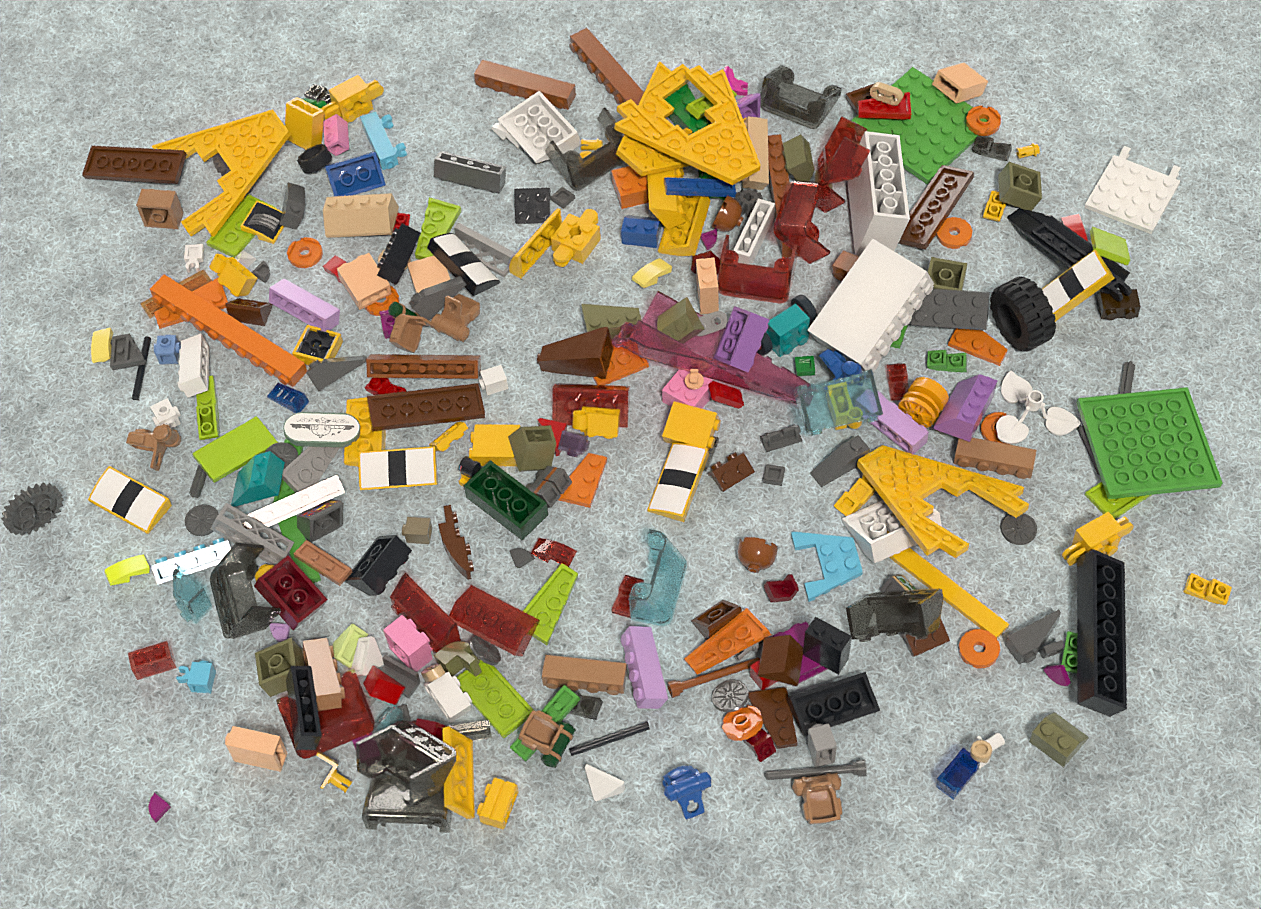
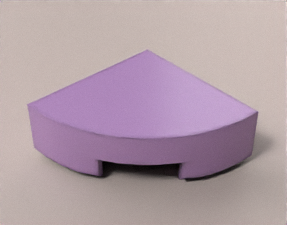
M270 623V631L274 639L276 638L278 642H282L289 638L290 627L288 624Z

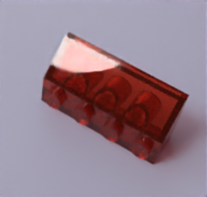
M555 383L553 386L552 420L572 425L573 412L582 410L583 406L620 409V427L628 428L630 386Z
M405 573L390 596L392 610L397 615H403L407 620L411 619L417 627L416 630L427 635L430 640L428 643L435 654L446 645L461 641L457 624Z
M471 585L456 600L447 618L448 621L514 656L524 655L540 621L474 585Z

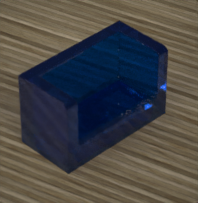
M962 748L939 775L936 787L954 800L979 770L980 762L975 761L971 757L970 752Z

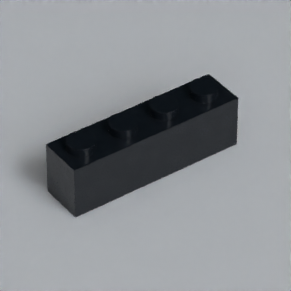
M403 223L399 229L395 228L377 265V268H379L377 276L397 285L421 232Z
M291 666L286 678L295 750H316L322 735L311 666Z

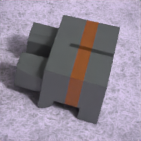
M547 466L545 470H539L536 473V480L533 484L528 483L526 488L544 500L548 508H552L561 497L560 494L567 490L572 481L564 469Z

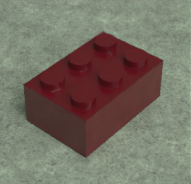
M289 555L259 577L254 585L257 591L293 631L320 610L328 600Z

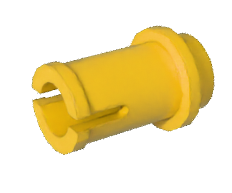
M599 138L596 140L581 139V144L588 145H582V151H602L603 141L599 140Z
M1031 143L1029 146L1016 148L1018 159L1032 155L1036 157L1040 153L1038 144Z

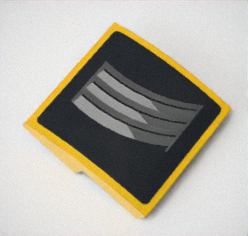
M256 200L241 224V230L257 235L259 240L274 244L285 227L280 225L282 211Z

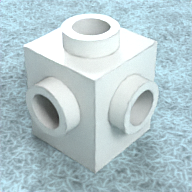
M167 398L150 406L154 414L152 420L156 427L166 424L171 429H174L181 424L178 418L181 416L176 406L172 407Z

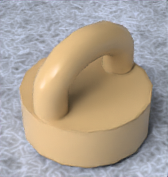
M984 740L975 741L970 749L971 757L977 762L987 763L992 755L991 745Z

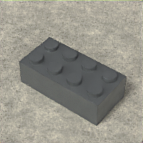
M933 288L932 292L923 299L922 306L913 313L911 325L987 330L990 292Z

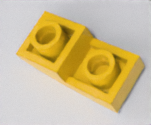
M991 191L983 218L1001 221L1007 204L1000 201L999 192Z
M1191 573L1188 576L1183 592L1212 603L1226 605L1232 587L1214 578L1208 581Z

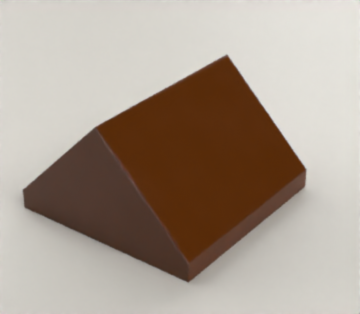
M238 298L227 302L225 307L228 315L241 323L265 326L273 304Z
M721 600L692 619L691 622L702 636L708 640L739 615L742 609L739 605Z
M791 635L764 638L758 676L797 687L802 665L803 647Z

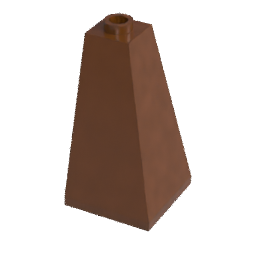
M598 328L542 346L541 353L537 355V364H539L543 372L605 379L614 350L609 328Z

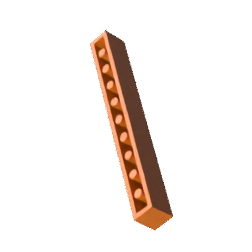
M165 274L150 288L152 299L155 303L164 305L169 312L178 314L183 321L191 322L196 329L205 331L213 340H219L227 349L235 350L240 357H246L254 366H260L268 375L277 377L282 384L294 387L306 374L307 369L303 361Z

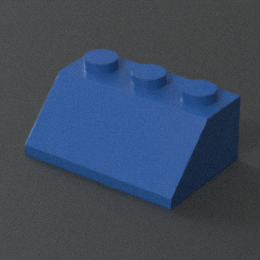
M375 151L324 166L334 197L353 196L386 185Z

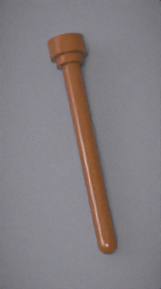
M753 658L683 682H676V680L667 682L671 698L680 696V693H683L685 689L749 669L752 664L761 658Z

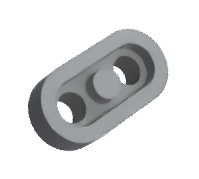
M715 311L698 317L705 330L697 334V336H704L723 329L728 323L727 315L722 311ZM715 318H720L721 323L716 324L714 321Z

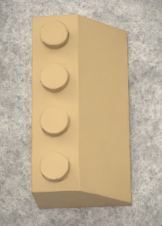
M392 193L327 197L323 208L325 236L334 238L392 235L399 206Z

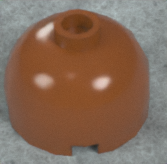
M727 195L711 227L721 232H729L735 226L739 227L744 218L741 216L742 207L740 203Z
M745 537L743 542L741 539L739 540V561L748 568V571L758 573L760 570L771 567L775 562L778 546L772 542L771 546L765 544V539Z

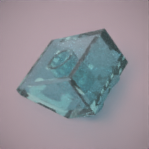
M175 568L173 570L175 606L181 611L180 616L185 621L189 622L191 620L197 624L213 607L205 590Z

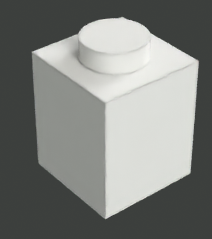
M501 365L480 371L481 379L478 380L481 390L485 389L487 396L508 389L507 378Z

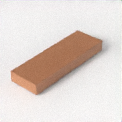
M307 540L294 553L295 558L338 586H341L352 573L350 567Z

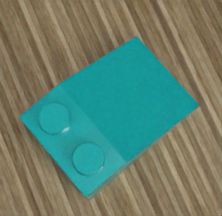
M271 451L255 455L237 474L231 506L236 507L278 496L285 462Z

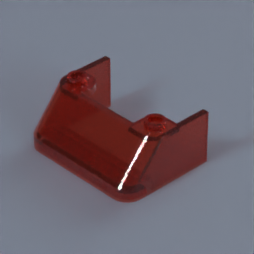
M841 116L816 163L819 183L829 185L853 180L855 177L858 178L862 172L861 167L870 153V149L859 144L867 128Z
M794 180L786 186L773 227L774 234L795 253L811 264L829 255L831 252L818 241L819 229L811 222L815 207L817 206L824 213H827L844 204L846 200L825 183Z
M726 235L720 257L718 292L724 296L779 304L788 301L797 263V245L794 244L791 258L777 259L774 268L738 263L739 255L736 251L729 250V235Z

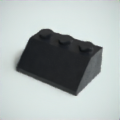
M397 535L378 536L344 582L369 596L380 595L385 591V585L389 580H392L397 575L398 568L409 559L408 555L412 550Z

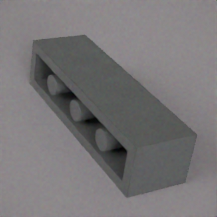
M440 151L434 159V177L443 181L455 182L459 185L472 186L475 189L500 193L505 185L506 167Z

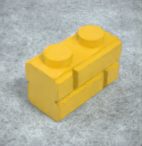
M493 778L492 783L487 784L484 793L486 796L485 801L479 804L477 810L481 823L505 829L519 792L518 786L515 783Z

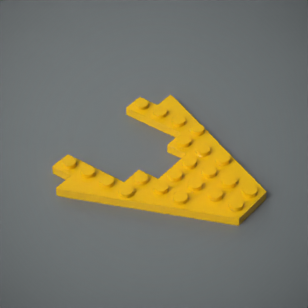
M658 62L638 104L663 132L674 127L666 118L675 109L664 99L690 82L685 77L686 71L690 69L684 64L671 71L664 64ZM625 134L616 152V155L641 176L691 166Z
M700 65L686 71L685 77L715 105L705 110L704 116L712 124L689 136L678 125L663 132L632 99L617 106V112L624 119L615 123V130L722 181L734 185L760 171V162L723 69L712 75H709Z
M273 109L151 146L153 149L184 150L187 153L185 159L197 152L204 162L219 153L231 170L217 180L224 192L181 221L191 237L205 227L212 237L218 233L290 137V132Z
M882 445L858 459L857 467L927 556L940 548L952 557L957 558L969 548V543L927 518L928 515L933 513L934 506L923 499L940 488L956 497L970 490L1015 518L1028 511L1029 508L1027 502L1018 498L1023 494V486Z

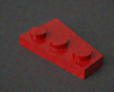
M910 92L904 93L901 102L895 106L874 98L858 101V118L911 119Z

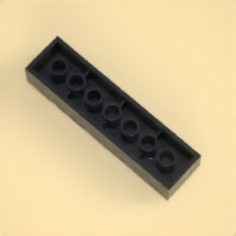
M1092 549L1077 558V704L1111 717L1127 709L1125 562Z

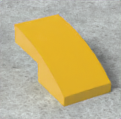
M859 478L848 492H844L834 507L845 516L853 514L871 498L876 490Z

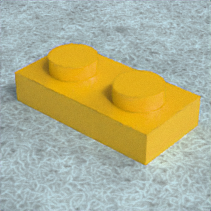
M456 422L432 441L429 446H435L436 451H445L450 447V443L453 440H458L464 435V431L468 429L467 425L464 422Z

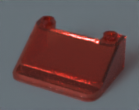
M354 669L346 671L341 676V685L344 687L345 699H341V708L318 711L322 736L317 749L295 750L299 757L303 759L316 756L318 751L323 753L367 735L374 730L375 720ZM284 696L276 700L277 706L295 749L288 696Z

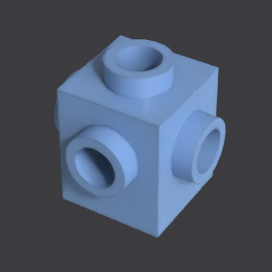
M176 335L157 336V343L154 344V353L159 364H178L181 342H178Z

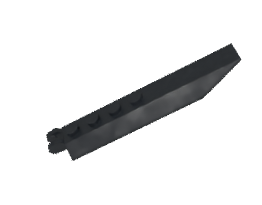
M1019 208L1007 216V219L1022 233L1069 268L1093 251V247L1089 242L1052 215ZM1101 256L1114 279L1099 290L1110 294L1114 300L1120 302L1123 299V294L1129 296L1132 293L1129 285L1125 283L1130 272L1115 261Z

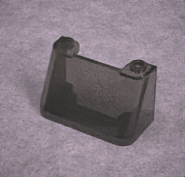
M780 65L764 76L760 93L761 109L810 129H816L822 125L838 101L842 91L841 87L828 85L824 89L823 94L794 84V72L783 65Z
M380 772L372 776L362 811V820L366 829L377 830V826L380 823L382 827H386V823L427 824V827L430 829L434 825L440 828L439 832L450 833L453 811L444 807V775L438 777L388 775Z

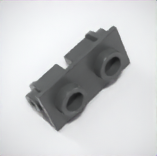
M795 424L791 427L760 436L766 452L803 441L799 434L801 432L800 427Z

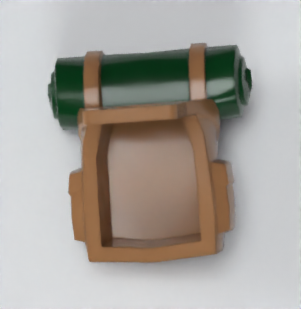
M393 302L388 310L389 314L395 319L389 342L401 350L415 353L421 340L422 327L433 326L434 323L409 310L405 305Z
M533 710L526 720L518 739L522 745L534 751L536 749L543 754L541 760L547 767L556 768L558 763L561 762V757L569 742L573 739L576 730L571 724L561 722L558 725L552 721L550 715L540 710L537 712Z

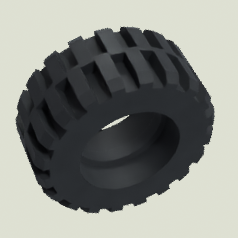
M1016 277L993 290L990 297L992 317L1001 335L1006 338V341L1013 348L1028 352L1052 339L1056 331L1055 314H1053V308L1049 304L1047 296L1043 294V290L1034 281L1026 277Z

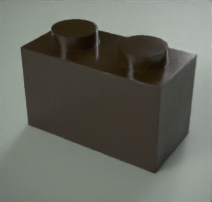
M1131 289L1132 293L1129 296L1123 294V299L1120 302L1114 300L1110 294L1100 291L1097 300L1100 318L1114 320L1116 318L1133 319L1138 317L1141 305L1137 289Z

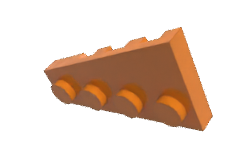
M218 278L192 291L220 310L226 308L225 306L228 301L223 286L218 283ZM165 306L154 312L159 329L184 322L178 314L169 312Z
M746 608L685 657L684 660L698 675L760 642L764 638L771 636V633Z

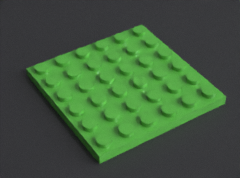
M912 67L891 85L900 89L903 92V96L904 93L910 92L911 119L858 118L857 115L847 124V127L854 128L859 136H862L865 131L899 135L903 168L928 185L941 165L949 166L980 135L974 134L966 125L968 111L973 107L965 101L955 103L932 85V79ZM980 119L982 122H987L986 119Z
M1188 387L1077 399L1078 410L1108 499L1220 488L1223 482Z

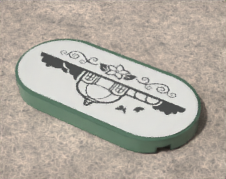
M299 412L291 415L283 426L286 439L296 446L347 447L360 436L358 420L354 416L345 413Z

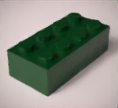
M489 461L464 485L465 495L468 500L521 540L525 539L549 515L547 503L492 461Z

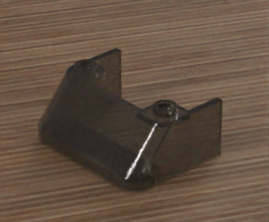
M606 107L602 109L597 120L605 129L608 143L583 159L578 152L573 150L563 154L553 140L545 151L563 178L575 191L584 189L624 163L616 155L624 135L614 129L617 122Z
M235 543L211 573L210 585L222 633L225 638L235 639L265 630L281 612L280 608L257 606L251 581L255 578V574L258 571L255 559L264 550V545Z

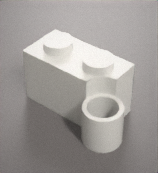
M447 672L434 681L424 683V687L448 721L452 723L471 710L470 703H472V700L467 692L463 693L459 688L461 684L456 676L452 677Z

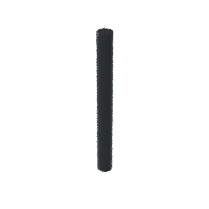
M148 336L144 337L141 350L146 363L151 338ZM146 364L138 366L132 400H139Z
M644 722L569 748L571 757L650 730L648 722Z

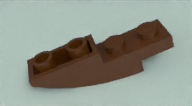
M451 505L443 506L446 523L438 524L442 542L455 568L469 580L471 579V572H474L473 561L468 560V555H471L470 543L466 544L464 536H460L459 528H455V523H458L457 512L452 511Z

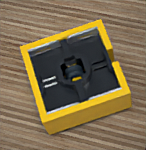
M307 325L292 355L303 361L305 365H310L315 360L320 362L323 359L335 358L343 343L341 333L329 330L324 332L321 328Z

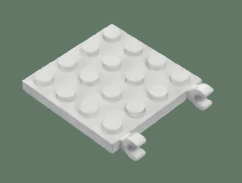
M1124 146L1119 157L1115 155L1112 157L1087 200L1085 208L1152 234L1180 184V180L1177 177L1181 167L1174 165L1170 175L1167 176L1128 161L1131 148Z

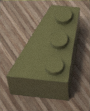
M581 304L586 332L608 327L612 341L643 335L639 308Z

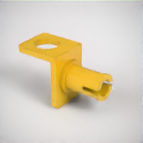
M318 751L316 754L318 757L333 765L320 788L323 789L326 784L331 783L346 793L349 788L347 786H350L353 781L337 772L338 762Z

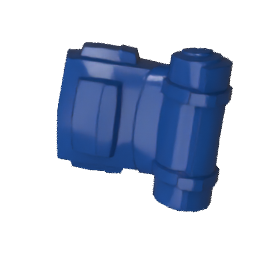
M830 349L819 355L835 376L831 382L822 388L825 395L828 386L843 383L847 385L850 383L852 386L861 389L867 384V374L862 371L859 363L846 361L842 354Z
M681 766L663 776L664 795L670 802L676 800L681 805L686 820L705 812L702 791L711 787L712 783L711 776L706 771L699 773L693 766ZM691 800L698 803V808L693 812L687 810Z

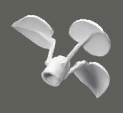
M1009 371L1005 376L1001 386L1002 397L1012 404L1018 401L1020 403L1025 402L1026 409L1019 421L1012 415L1003 416L998 420L996 432L1001 442L1017 444L1025 440L1029 428L1022 422L1029 411L1034 412L1040 408L1043 418L1047 419L1045 423L1047 430L1054 435H1066L1080 426L1081 422L1063 408L1051 407L1046 414L1045 403L1042 402L1044 396L1040 391L1033 390L1032 386L1025 379L1019 377L1013 371Z

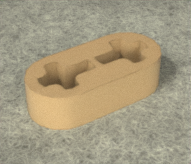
M876 82L870 89V95L874 99L894 106L898 105L904 97L900 89L881 82Z
M434 664L421 672L425 682L434 681L445 674L441 664Z

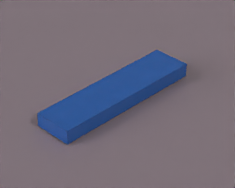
M665 177L664 179L666 195L736 196L735 184L731 185L720 179Z

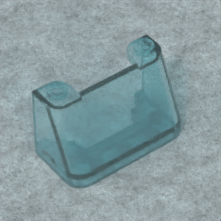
M872 369L846 378L815 385L811 384L809 387L806 385L797 386L793 390L806 432L811 433V436L822 434V430L864 420H867V423L879 420V416L883 415Z
M649 529L647 535V545L650 548L648 560L655 563V568L650 584L639 582L632 587L629 596L630 614L632 621L664 627L673 620L687 570V561L663 532Z

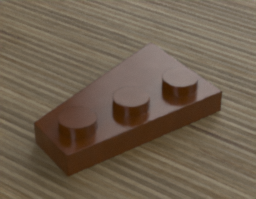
M787 687L749 692L748 701L761 712L765 730L771 736L776 749L797 746L793 717L786 700L789 698Z

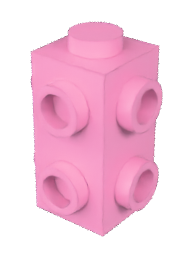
M337 114L323 121L324 144L329 152L338 156L349 150L348 122Z

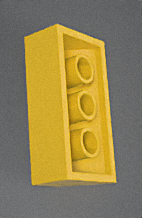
M683 168L647 175L649 210L668 230L686 222V196L666 195L664 179L665 177L683 178Z

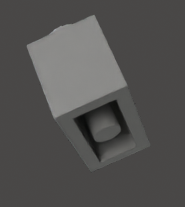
M829 723L825 725L816 724L808 729L807 747L815 768L833 764L836 760L837 745Z

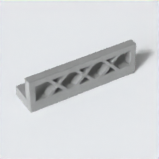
M459 222L454 227L455 235L465 242L469 249L476 248L479 250V253L475 255L480 257L479 260L489 270L505 277L509 273L510 261L516 253ZM491 256L494 261L485 262L482 257ZM504 263L508 266L502 271L497 268V264Z
M225 503L210 528L271 565H276L284 559L294 544L293 541L228 503ZM225 511H228L234 515L235 519H229L223 514ZM247 522L251 525L252 529L244 528L242 523ZM259 533H266L269 539L261 538ZM281 542L286 545V550L278 548L276 543Z

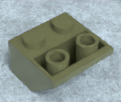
M800 134L783 143V156L786 159L785 168L788 174H792L797 183L807 187L814 173V164L810 143Z
M551 426L520 427L508 436L519 472L545 470L547 466H552L556 440Z

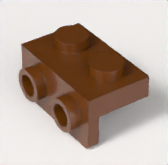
M734 452L726 457V462L721 463L719 461L710 467L712 470L707 474L714 478L722 492L755 473L744 452L740 454Z
M933 616L923 619L920 625L911 624L906 626L904 632L899 633L900 637L905 639L912 657L950 641L942 619L934 618Z

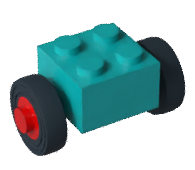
M802 294L797 295L791 300V307L769 320L768 329L764 333L761 346L757 351L759 355L764 356L773 350L780 358L784 354H790L795 347L802 346L808 341L809 332L807 330L818 314L814 305L806 296Z

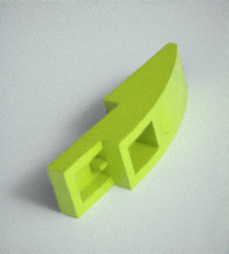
M212 375L208 378V390L196 394L199 440L219 437L218 398L216 395L215 379Z

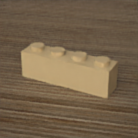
M748 116L744 123L761 167L760 171L741 181L743 188L749 187L750 189L763 190L769 184L768 119Z

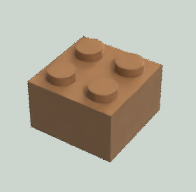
M141 189L136 206L144 226L179 229L183 210L176 191Z

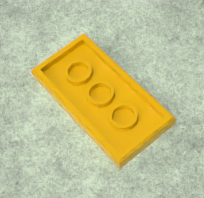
M448 726L443 728L444 807L466 819L475 818L473 740Z

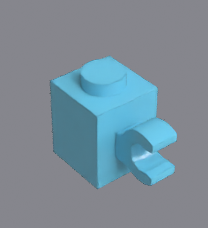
M208 661L192 662L190 671L185 666L178 668L180 673H185V675L182 677L177 676V681L179 683H187L191 692H212L216 674L212 663Z

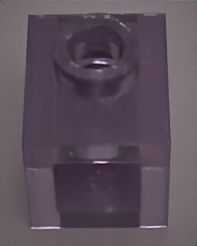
M564 430L561 434L558 449L567 451V455L572 457L583 455L589 448V436Z

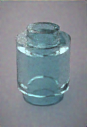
M395 706L392 708L387 707L376 720L375 731L385 738L388 735H392L404 720L402 717L403 712Z

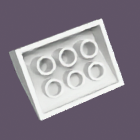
M540 91L498 119L499 123L535 163L566 155L582 145L578 132Z
M884 500L842 518V522L858 546L874 563L883 561L885 558L918 545L904 526L900 524V521ZM933 509V513L928 515L927 518L942 527L940 513Z

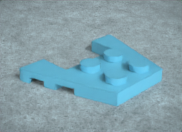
M791 532L795 550L816 548L824 578L823 580L804 583L808 602L863 574L853 537Z

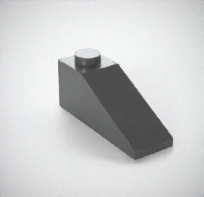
M290 182L287 183L280 225L291 229L298 228L304 213L305 187Z
M461 276L415 293L411 297L409 304L416 313L430 321L445 306V297L450 296L453 298L467 284Z
M364 355L328 358L320 362L315 360L308 365L310 368L306 374L317 390L320 391L364 364L367 357Z
M858 435L842 444L812 470L810 474L819 486L823 487L855 469L858 459L868 454L870 448Z
M1060 610L1007 637L1005 646L1019 665L1023 662L1029 663L1036 658V655L1059 622Z

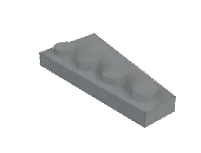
M308 447L283 470L282 479L295 493L318 483L340 447Z

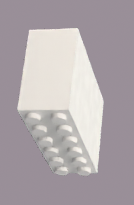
M865 131L847 172L855 255L859 257L872 238L895 251L910 220L900 136Z
M872 238L807 331L817 342L826 348L842 354L846 361L859 363L862 371L870 375L872 371L874 372L878 368L881 358L888 354L893 341L900 337L903 327L910 323L915 310L922 306L925 296L932 292L934 282L926 270Z

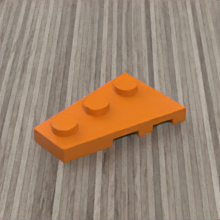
M956 328L948 342V346L998 366L1001 365L1008 351L1007 348L983 330Z
M588 453L569 476L572 483L563 494H560L561 497L558 500L591 508L607 463V457Z

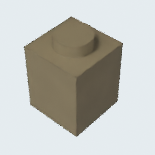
M407 517L406 524L402 526V536H405L406 542L430 544L433 528L431 519Z

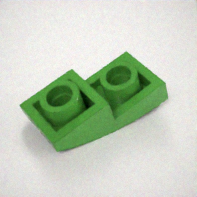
M947 350L928 351L927 368L937 371L967 372V353L948 354Z
M1067 631L1061 665L1065 666L1067 672L1077 673V633Z

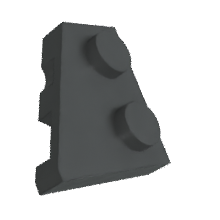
M130 333L112 337L110 359L112 370L146 364V360Z

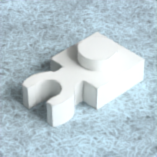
M203 244L185 245L184 260L188 273H190V269L196 267L197 273L200 272L199 263L204 260L205 248Z

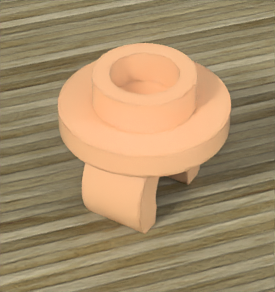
M691 369L690 373L685 377V385L690 389H699L704 383V378L698 373V369Z

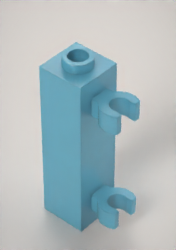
M377 112L361 116L362 128L373 151L376 152L381 169H391L398 165L397 157H404L407 155L404 143H399L393 147L384 128L394 127L391 115L387 114L382 119H379Z

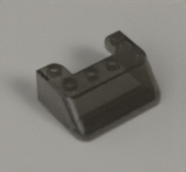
M942 589L888 591L866 595L846 607L850 635L852 636L851 640L859 639V642H867L871 640V637L878 636L880 633L892 636L898 634V632H905V635H911L917 640L927 638L929 634L935 633L936 629L940 626L943 604Z
M398 721L356 742L357 771L368 778H376L386 771L409 785V789L403 793V801L411 807L438 794L456 762V750L410 721Z

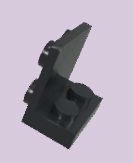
M514 189L515 223H544L550 216L551 189Z

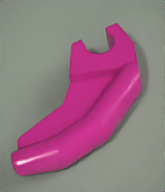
M726 66L724 71L731 89L739 96L748 95V83L736 79L733 69Z

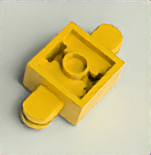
M359 75L350 78L329 89L332 102L321 108L324 110V119L327 120L337 114L346 122H352L356 118L368 114L373 110L372 100L381 96L384 88L377 80L366 84Z
M586 209L580 218L569 213L552 235L551 246L552 251H554L553 261L555 265L565 267L571 259L583 264L601 240L600 226L597 225L598 213L595 210Z
M1107 512L1076 529L1072 545L1064 550L1062 557L1064 560H1067L1066 562L1069 566L1077 563L1078 557L1092 549L1111 556L1118 550L1121 538L1129 534L1133 530L1134 525L1129 522L1126 516L1116 521Z

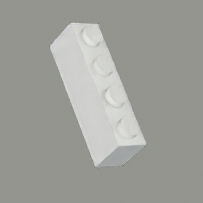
M762 199L757 200L733 250V265L750 270L775 218V203Z
M202 334L181 341V349L179 350V381L177 384L180 391L184 392L187 398L208 390L210 347Z

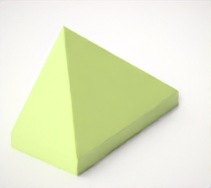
M351 624L334 641L332 645L334 658L351 669L358 639L367 637L368 634L356 625Z

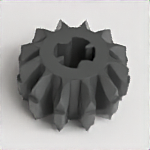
M749 187L747 190L741 189L740 192H736L734 198L742 207L741 216L746 214L747 217L752 213L757 200H763L760 192L757 193L756 189L750 190Z

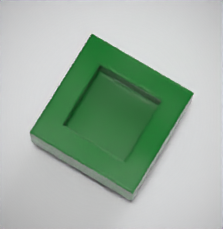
M814 356L795 357L797 377L815 375Z

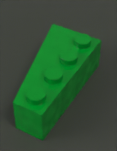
M685 84L664 99L675 108L673 113L667 118L682 130L688 128L694 133L710 125L705 116L697 119L685 109L689 103L696 100L688 84Z

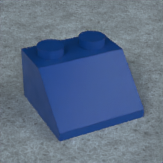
M627 215L624 217L621 229L622 244L657 248L662 223L658 218Z

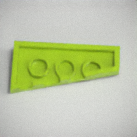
M429 197L424 223H422L421 235L419 236L415 251L416 259L420 260L434 256L427 249L430 239L451 231L462 211L461 206Z
M561 563L514 621L515 625L540 642L548 645L578 578V573Z

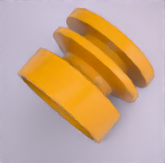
M918 377L912 382L908 392L899 402L898 408L905 414H909L919 425L928 428L935 423L939 413L944 409L949 400V395L944 387L935 380L927 377Z

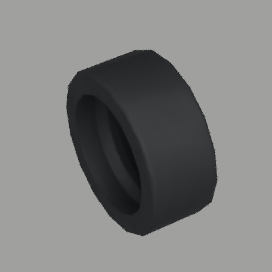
M318 144L304 151L298 157L297 162L303 172L309 174L326 166L331 161L332 155L325 144Z

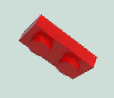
M716 381L708 384L712 400L738 409L744 406L740 389Z

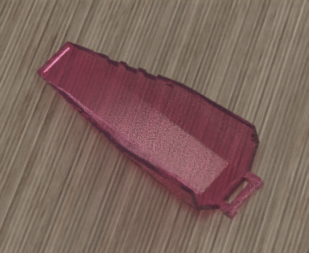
M657 291L642 321L638 320L636 325L624 322L619 334L612 339L613 346L623 347L641 358L690 372L691 369H698V373L704 377L809 408L817 391L816 387L784 366L779 368L773 364L772 358L769 356L764 358L757 352L754 357V364L749 372L714 359L725 327L704 336L696 335L684 344L657 330L658 316L678 303V301L660 291ZM696 312L698 317L703 316L702 314ZM631 333L629 339H626V335Z

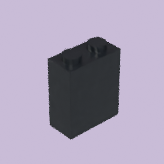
M815 616L805 631L803 655L839 675L849 660L852 636Z

